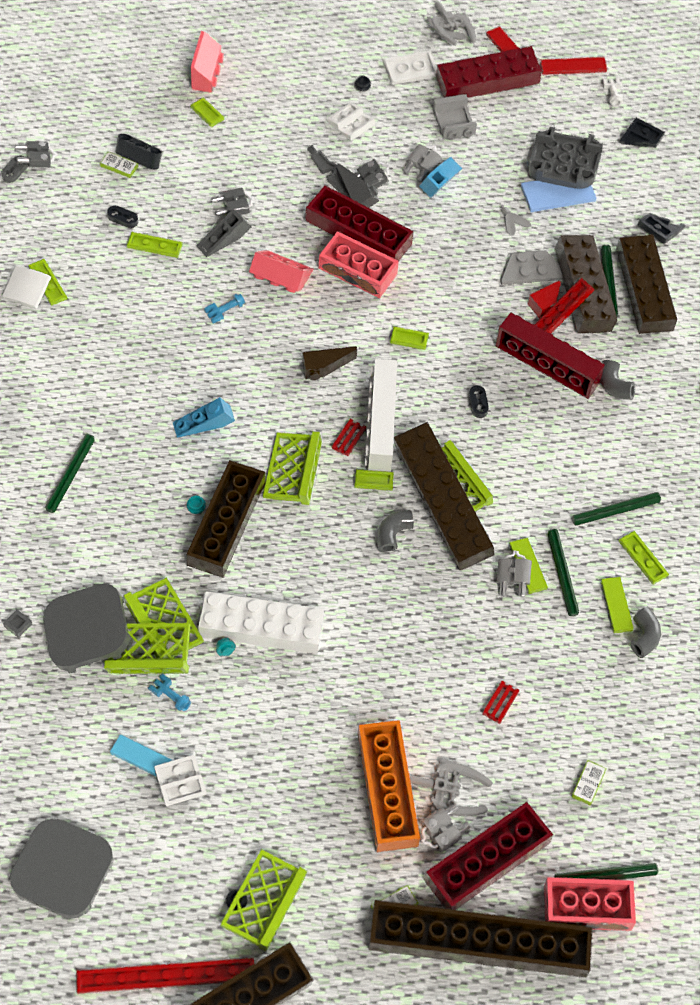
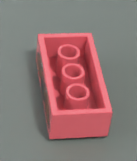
M338 231L319 255V269L378 298H381L398 273L399 261Z
M547 877L544 884L545 921L593 927L592 930L632 931L636 924L634 881Z

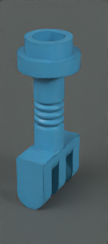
M241 294L233 295V300L220 307L213 303L207 306L204 311L208 313L209 319L212 318L211 322L214 324L224 319L222 313L237 305L239 308L243 307L245 300Z
M164 674L159 676L163 683L157 679L153 682L158 687L157 689L152 685L148 687L157 697L164 693L176 703L175 708L179 711H186L191 705L188 696H180L169 688L172 681Z

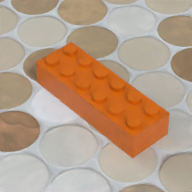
M400 720L359 725L358 740L376 852L418 847L420 834Z

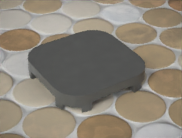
M549 127V130L543 132L538 131L532 154L529 158L528 172L532 178L540 182L578 189L587 188L594 183L603 149V143L597 141L595 135L589 134L588 138L556 133V127Z
M109 584L94 585L60 596L47 605L44 611V625L48 651L52 662L59 669L68 673H76V668L111 657L117 660L122 657L121 654L128 644H131V636L128 633L123 606L125 602L115 587Z
M55 818L45 820L39 823L33 830L12 869L10 876L12 889L22 901H28L60 915L63 919L79 918L87 914L92 908L91 905L107 873L112 868L114 861L112 848L108 841L101 836L66 821Z

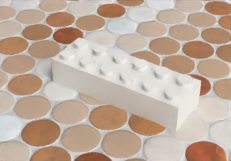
M375 359L374 366L370 368L365 466H368V470L391 472L397 360Z
M206 592L198 628L201 636L218 640L229 638L238 643L318 654L324 609Z

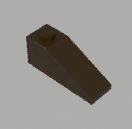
M357 346L302 352L305 379L318 380L357 358Z

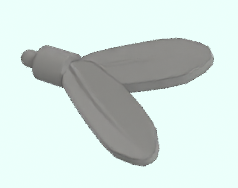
M444 28L453 39H466L465 34L455 32L454 28L453 30ZM437 32L431 35L432 38H442Z
M503 205L500 206L502 213L505 215L506 230L510 236H513L516 232L515 223L523 227H531V223L527 219L511 213Z

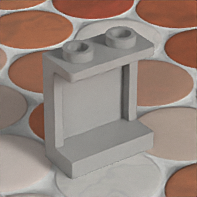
M466 94L434 99L433 111L443 139L449 138L452 140L460 136L470 137L476 134L477 123L473 122L470 116Z

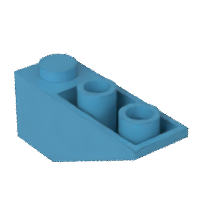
M449 157L433 170L419 187L432 198L462 168L452 157Z
M219 397L172 423L178 438L223 428L234 422L235 419L231 406Z

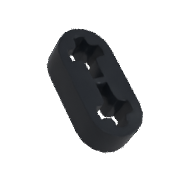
M116 205L109 207L107 210L108 219L127 228H134L139 223L138 215L135 212Z
M480 385L472 386L469 391L472 414L477 418H484L489 410L486 391ZM476 391L480 394L479 399H477L476 394H474ZM478 404L481 405L483 412H479V409H477Z

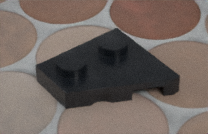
M636 117L619 143L656 148L665 136V132Z
M648 213L638 222L639 227L650 235H654V238L662 244H666L685 228V225L682 223L678 226L669 223L670 219L662 218L652 213Z

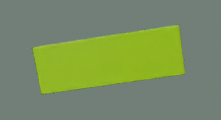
M131 232L127 243V248L174 258L179 257L183 242L135 232Z
M45 259L28 265L29 269L39 271L51 277L44 292L51 306L67 300V295Z
M635 531L619 539L618 542L652 585L669 576L666 569Z
M524 538L510 542L509 546L512 553L513 551H518L520 555L532 561L530 585H526L528 594L547 590L548 586L529 539ZM515 553V555H514V558H515V559H522V558L518 557V556L516 555V553Z
M621 577L601 579L613 633L632 632L634 628Z

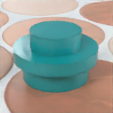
M192 496L187 501V509L192 514H200L206 508V502L200 496Z
M223 638L216 644V652L219 656H229L236 648L234 641L229 638Z

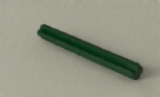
M602 245L603 271L617 316L618 306L611 246Z
M86 434L48 500L45 506L46 511L55 513L95 441L93 435Z
M654 492L578 513L572 516V522L575 526L660 503L661 496L659 492Z
M550 529L547 535L569 616H577L579 608L559 532L557 529Z
M656 863L557 873L554 874V878L621 880L648 877L658 874V866Z

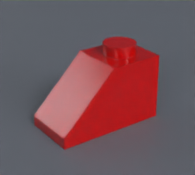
M559 280L529 295L528 305L539 319L557 303L561 284Z

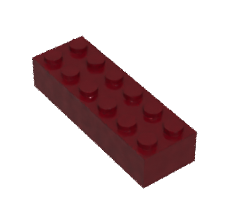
M528 46L437 64L436 79L444 98L464 94L467 95V98L540 84L542 70L533 47Z
M326 185L306 207V222L333 236L338 231L397 261H400L412 246L414 231Z
M512 312L499 326L495 347L587 399L591 397L599 386L605 367L599 360L588 356L583 351L572 347L567 342L554 337L551 333H547L538 328L537 325L529 323L521 316L515 315Z
M525 802L427 870L424 881L445 909L456 910L550 844L553 833L530 804Z

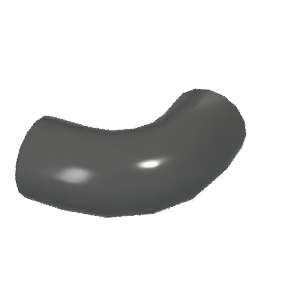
M603 360L602 363L605 367L601 383L604 389L613 397L633 400L635 396V383L623 381L619 378L620 364L618 362Z
M411 510L392 513L382 521L377 530V543L380 552L396 550L398 547L396 534L401 530L413 529L414 523Z
M648 606L641 609L633 617V620L641 629V635L631 642V648L639 658L650 654L658 646L661 638L660 623Z

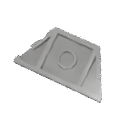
M547 250L516 252L511 254L501 285L563 280L560 265Z

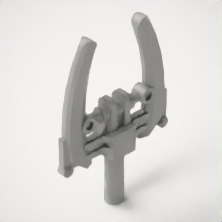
M437 1L435 7L442 16H434L433 18L428 16L427 21L442 38L456 46L457 41L444 28L453 30V28L457 30L459 26L466 28L470 41L474 44L476 42L475 30L466 13H456L453 15L451 11L447 12L442 4Z
M443 758L439 759L441 765L437 768L436 773H439L435 780L410 775L411 784L433 789L435 796L431 798L433 807H430V813H434L441 807L446 810L455 804L454 799L460 793L457 789L461 788L458 782L460 775L474 779L487 787L493 784L489 778L477 770ZM448 773L453 774L454 779L452 782H449L447 779ZM446 794H449L450 797L448 803L443 802ZM456 806L459 810L451 815L475 816L486 813L488 808L486 806Z

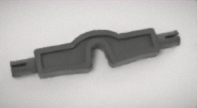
M313 145L309 146L307 150L310 152L311 159L321 174L333 172L327 177V181L337 192L351 198L337 168V164L329 161L324 153L317 151Z

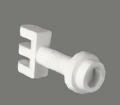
M609 78V83H607L606 79H602L603 88L609 89L611 93L610 104L613 107H619L623 102L622 96L616 90L620 89L621 86L619 78H615V83L613 78Z

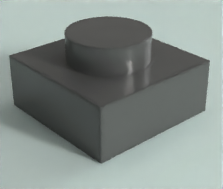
M16 610L3 625L19 638L32 625V620L19 610Z

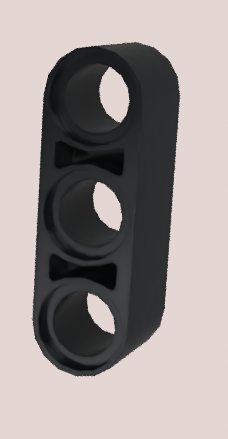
M128 134L118 135L115 152L118 155L146 168L159 169L162 157L161 149Z

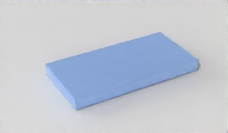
M538 180L521 183L530 212L595 202L597 199L592 185L587 188L578 189L540 182Z

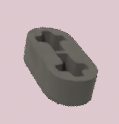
M15 156L1 171L3 181L7 183L15 182L27 169L28 163H19L17 166V157L24 156Z

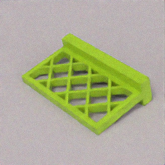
M312 431V435L276 434L263 498L301 502L303 505L310 504L322 445L320 432ZM280 438L288 439L290 443L282 447L279 444ZM302 440L308 441V445L302 449L297 445ZM295 446L298 451L290 456L286 451ZM284 453L287 459L279 463L276 457ZM302 454L305 459L300 464H297L294 459ZM291 462L295 467L286 472L283 466ZM280 469L284 474L275 479L272 474ZM299 471L301 477L294 481L290 475ZM288 478L292 483L283 488L279 483ZM275 485L280 489L275 494L269 493V488ZM295 486L298 489L297 495H289L287 491Z
M451 439L445 442L442 450L449 463L451 462L452 469L457 470L459 482L468 485V491L465 492L468 499L469 497H475L480 501L475 506L472 505L475 512L485 505L493 504V495Z
M167 577L134 594L129 592L123 595L125 604L136 623H166L161 621L164 613L174 616L172 623H175L177 617L185 618L186 623L190 624V633L195 634L197 638L189 642L188 650L204 643V639ZM166 585L168 589L166 596L156 594L158 588ZM144 595L151 597L149 605L140 603L138 598ZM154 598L165 600L162 608L152 606ZM168 601L178 605L176 611L165 609ZM150 610L160 612L158 620L148 617ZM140 629L145 636L147 632L144 629ZM177 629V630L183 631V634H182V636H183V635H184V629ZM157 631L152 634L157 641L164 636L158 634ZM151 636L147 639L150 647L156 643ZM168 637L165 643L161 644L166 650H168L166 648L168 641L176 643L171 637ZM160 646L153 651L156 658L161 657L165 653ZM178 646L170 655L174 658L182 654L183 650Z
M127 624V628L132 629L130 632L128 630V633L136 641V644L128 651L125 649L126 653L120 659L107 658L104 664V669L110 674H188L189 665L187 660L190 624ZM139 629H144L147 634L138 641L133 634ZM158 629H164L167 633L157 641L152 634ZM177 629H184V635L177 641L172 634ZM151 636L156 643L147 651L142 644ZM168 637H171L176 643L166 650L161 644ZM140 646L145 653L140 658H134L131 654ZM160 646L165 653L159 658H153L150 654ZM180 646L183 650L182 658H173L170 653Z
M261 849L220 926L267 952L306 877L307 870L301 867L298 869ZM262 857L270 860L273 868L261 871L259 862ZM285 868L293 872L289 879L280 881L278 870ZM274 872L277 882L266 885L263 875ZM260 876L263 887L251 890L250 879ZM279 886L280 897L270 900L267 889ZM264 890L267 901L256 904L253 893ZM250 895L253 906L241 909L239 899ZM269 905L270 916L260 919L257 908ZM254 909L257 920L245 923L243 912ZM240 914L243 925L234 927L227 923L230 916ZM259 924L261 933L258 939L249 935L247 927Z

